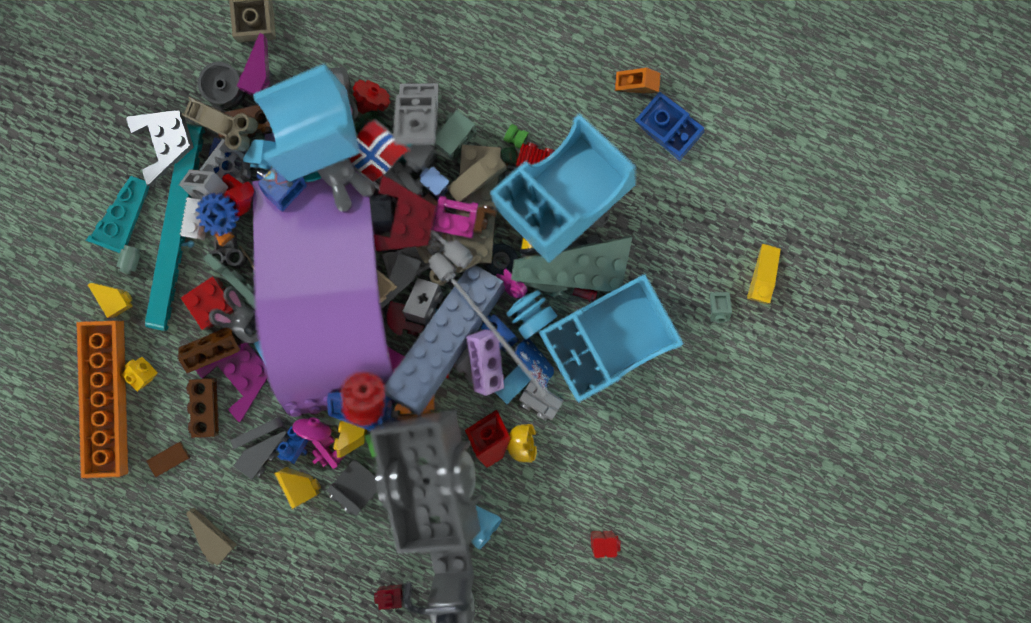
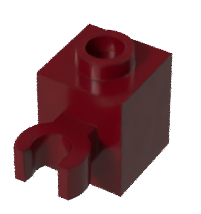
M402 584L379 586L377 592L374 593L375 604H378L379 610L402 608Z

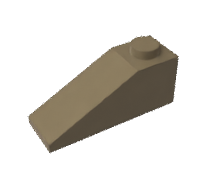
M493 150L457 178L447 189L456 201L462 202L505 172L506 166L495 150Z
M192 508L186 514L201 551L209 563L218 566L237 544L198 510Z

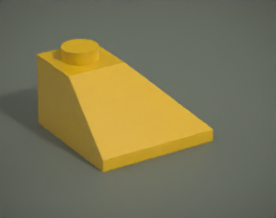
M288 467L275 473L292 509L320 493L319 489H321V486L316 478L313 479L312 475Z

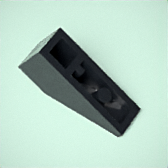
M374 195L370 200L374 234L390 238L394 222L392 196ZM397 249L377 251V253L397 252Z

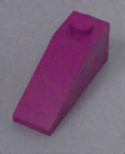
M262 33L258 35L237 84L240 91L252 96L270 87L268 42Z

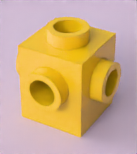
M140 357L136 361L134 359L130 360L124 366L126 369L122 376L138 392L148 385L158 372L149 362Z

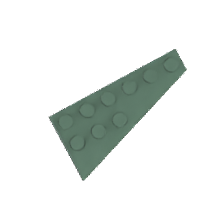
M629 235L620 239H610L606 242L567 248L550 263L541 255L515 259L511 279L513 281L612 292L623 285L632 236Z

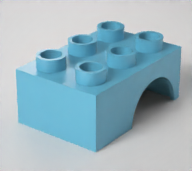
M579 114L573 119V126L566 139L549 157L533 165L525 161L491 192V196L496 210L550 263L635 186V166Z
M645 274L539 332L577 402L620 380L622 376L650 359L683 345Z

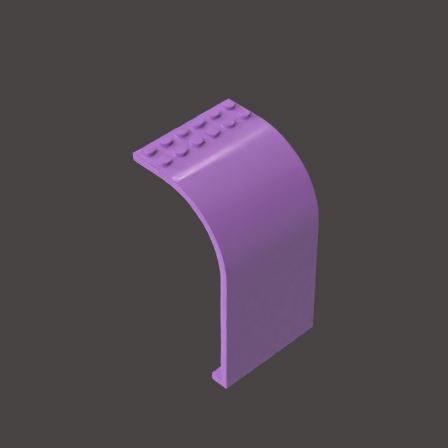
M321 178L313 182H305L307 187L281 212L262 193L258 185L259 181H253L256 318L265 369L277 400L288 416L298 417L304 413L318 414L321 411L328 410V393L341 392L344 381L355 373L367 372L374 374L380 378L385 386L393 375V370L387 351L380 310L374 233L370 209L371 196L364 197L350 183L345 189L350 197L352 206L348 211L342 212L335 205L332 187Z

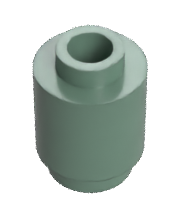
M124 245L116 267L120 268V272L131 274L132 271L136 272L141 256L139 254L140 249Z

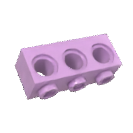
M486 329L468 335L467 343L474 391L483 395H489L503 389L504 376L501 366L502 359L499 350V339L492 331Z

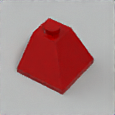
M498 410L465 429L476 457L486 468L504 457L511 437Z

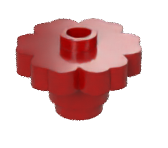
M358 80L352 88L354 91L353 96L357 100L358 111L364 115H370V113L377 109L384 111L390 104V95L387 91L370 80H366V82Z

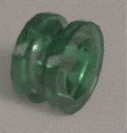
M513 146L501 150V159L505 165L517 163L518 153Z

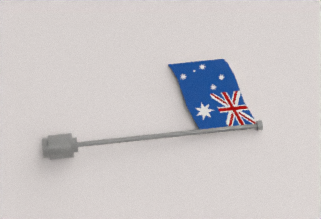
M441 252L434 254L428 261L432 271L441 281H452L542 392V397L547 396L550 392L546 389V386L554 374L553 366L530 338L525 340L523 337L522 342L513 351L454 279L457 270L455 266Z

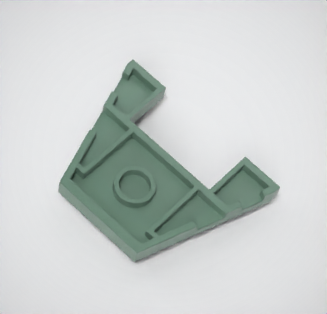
M208 253L203 259L215 271L225 277L247 299L246 301L256 309L255 288L249 283L246 285L244 283L246 279L239 272L231 271Z

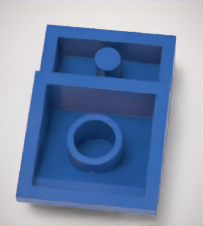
M660 91L635 120L651 138L679 161L704 134V127L692 119L688 112Z

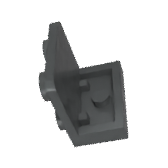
M353 460L338 479L327 489L328 496L334 502L339 501L344 505L343 508L347 513L357 516L377 492L376 475L358 460Z

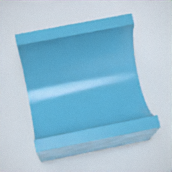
M325 64L254 94L255 101L265 113L272 127L276 141V149L264 153V160L289 182L360 153L347 89Z

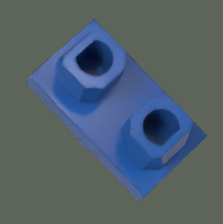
M291 426L287 432L290 438L287 442L283 441L280 443L277 450L280 453L278 455L280 460L294 464L300 455H307L308 452L304 448L309 440L297 435L293 430V426Z

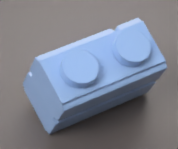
M434 167L426 168L420 174L421 184L438 200L440 196L446 194L450 182Z

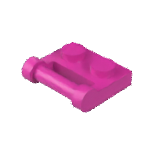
M440 196L433 231L472 238L479 203L472 202V204L448 200L446 197ZM448 207L469 211L470 217L444 213V209Z

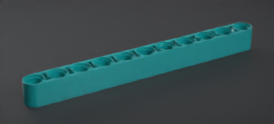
M187 124L194 148L177 164H174L145 319L146 328L167 331L169 328L167 323L172 312L171 302L174 301L176 290L174 286L178 280V264H181L182 243L185 242V237L180 235L182 232L180 229H182L181 225H183L182 221H184L183 217H185L183 214L186 209V199L192 198L179 184L189 170H198L200 158H198L199 152H202L204 141L202 136L205 133V128L192 124Z

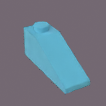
M518 365L503 380L504 388L495 393L508 404L531 379L521 366Z

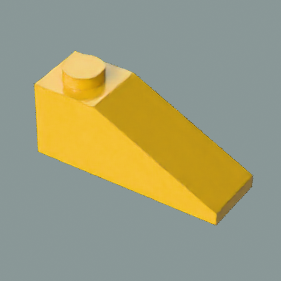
M766 244L761 245L747 299L764 304L770 303L776 282L780 248Z

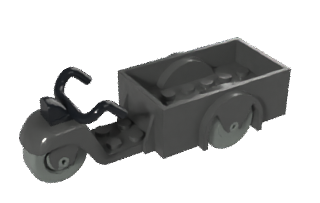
M456 410L423 413L420 416L414 414L389 417L370 431L378 465L376 485L379 499L389 514L397 554L430 551L435 573L427 602L428 607L412 604L413 583L405 582L403 594L404 607L411 613L429 615L431 623H473L475 604L471 590L474 570L468 545L481 531L475 505L481 499V494L473 495L475 489V468L471 456L465 451L470 446V441L462 442ZM425 457L428 464L419 465L417 458ZM440 516L441 522L431 523L430 517Z

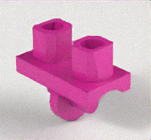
M332 435L323 441H312L317 448L312 451L316 457L312 461L314 465L320 462L324 467L329 463L334 469L341 464L340 461L344 457L338 458L336 450L332 453L328 446L335 442Z

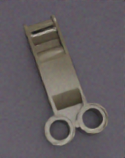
M188 98L190 100L187 108L181 115L225 136V144L229 149L243 152L250 147V139L247 135L254 133L258 127V122L254 117L242 113L232 117L197 99Z

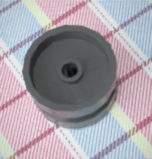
M213 62L205 66L200 72L198 89L201 95L215 107L232 109L239 106L246 95L245 92L240 91L237 87L241 74L231 65L224 62Z

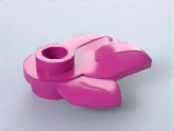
M504 270V275L496 274L497 278L504 281L505 291L511 297L522 298L528 292L523 282L511 279L512 274L508 270Z

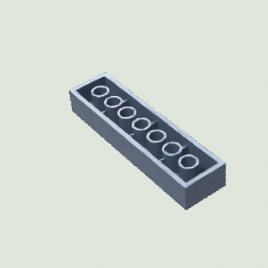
M476 265L466 269L457 282L486 318L505 291L503 280ZM454 286L384 386L387 397L418 416L421 415L468 346L467 336L476 333L484 322L456 286Z

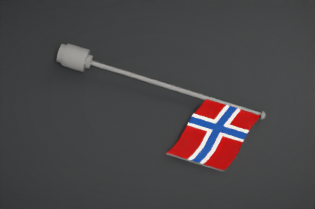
M374 120L365 126L357 136L360 153L349 157L358 173L370 180L377 189H380V185L375 181L387 173L396 161L411 149L405 144H394V135L377 120ZM392 196V201L397 205L398 200ZM432 230L431 234L445 245L444 255L456 266H461L463 269L466 268L473 259L471 252L457 240L447 243Z

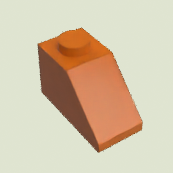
M649 68L616 72L615 91L645 94L659 92L661 73Z

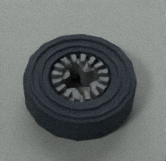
M504 243L495 244L493 246L492 265H485L487 271L496 276V274L504 275V270L506 269L512 274L514 260L518 259V255L510 245ZM504 255L507 262L499 266L496 258Z

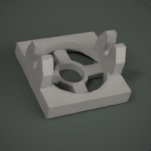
M222 139L200 168V171L214 172L213 167L219 166V171L216 175L220 179L225 173L232 172L236 175L235 179L242 184L245 183V177L248 179L251 177V172L249 171L251 168L250 163L243 162L245 154L229 149L224 139ZM232 152L229 157H225L224 153ZM237 157L241 160L240 171L235 168L234 164ZM226 160L232 163L229 170L222 169V163Z

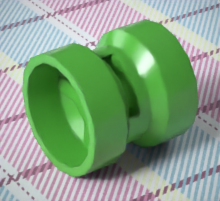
M511 124L503 141L513 143L516 148L521 149L529 132L521 131L516 125Z

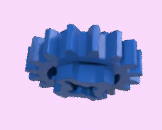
M214 192L202 197V200L198 201L197 204L200 207L195 209L199 213L196 219H201L199 226L204 225L205 232L211 230V235L214 236L218 233L219 236H222L225 233L231 232L237 226L235 221L239 220V218L235 216V213L239 211L233 209L235 202H228L229 196L223 198V193L216 195Z

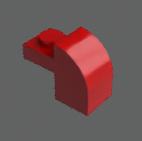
M230 174L224 175L222 181L228 186L224 195L225 197H230L229 203L235 202L233 209L239 211L235 213V216L239 217L250 210L254 188L248 181L242 184Z

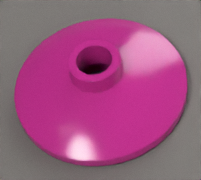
M317 418L299 419L293 424V430L297 435L312 441L326 440L330 438L332 433L331 428Z

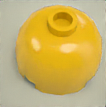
M532 424L515 426L509 432L511 437L507 447L509 455L518 462L535 461L537 446H534L532 436L536 435L534 426Z

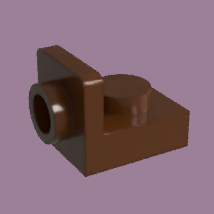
M483 205L477 208L474 233L482 234L483 229H487L488 218H485V215L497 217L498 212L494 210L493 206Z

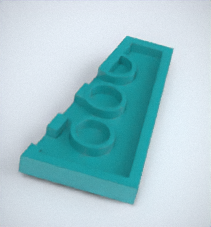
M130 176L117 194L114 203L108 207L105 216L101 221L99 220L95 226L96 229L85 241L120 253L124 245L129 243L150 186L146 185L144 180Z

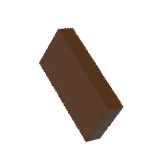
M180 441L148 459L146 462L156 478L186 461L190 456Z

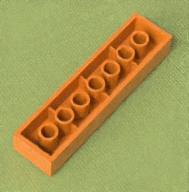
M124 321L77 322L81 478L121 477L128 474L126 381L122 376V373L125 371Z

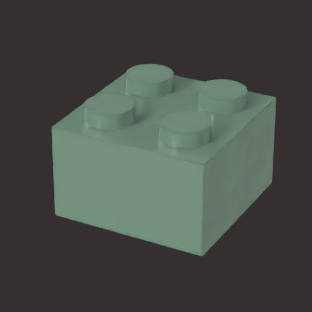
M458 110L454 114L451 112L444 121L446 124L442 129L439 127L435 131V147L452 161L461 152L462 145H466L477 132L475 124Z

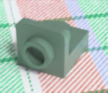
M710 293V321H716L717 323L729 321L732 314L730 293Z

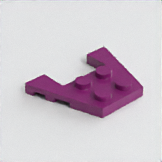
M249 343L241 344V351L195 370L203 379L216 367H219L242 394L243 397L228 409L238 422L244 419L247 411L268 379L262 358Z

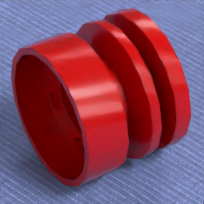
M359 372L349 376L341 388L342 410L345 418L352 424L359 426L371 425L377 422L384 411V384L380 378L367 372Z

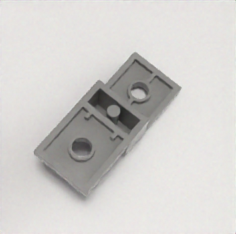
M438 83L400 84L399 95H396L394 144H435V131L438 126Z

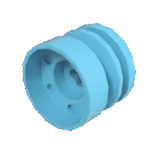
M539 290L526 294L514 303L506 313L508 317L517 313L518 317L512 321L513 324L522 320L523 324L518 331L525 340L557 317L551 306L544 309L540 307L546 300L545 298L536 302L535 298L541 294Z

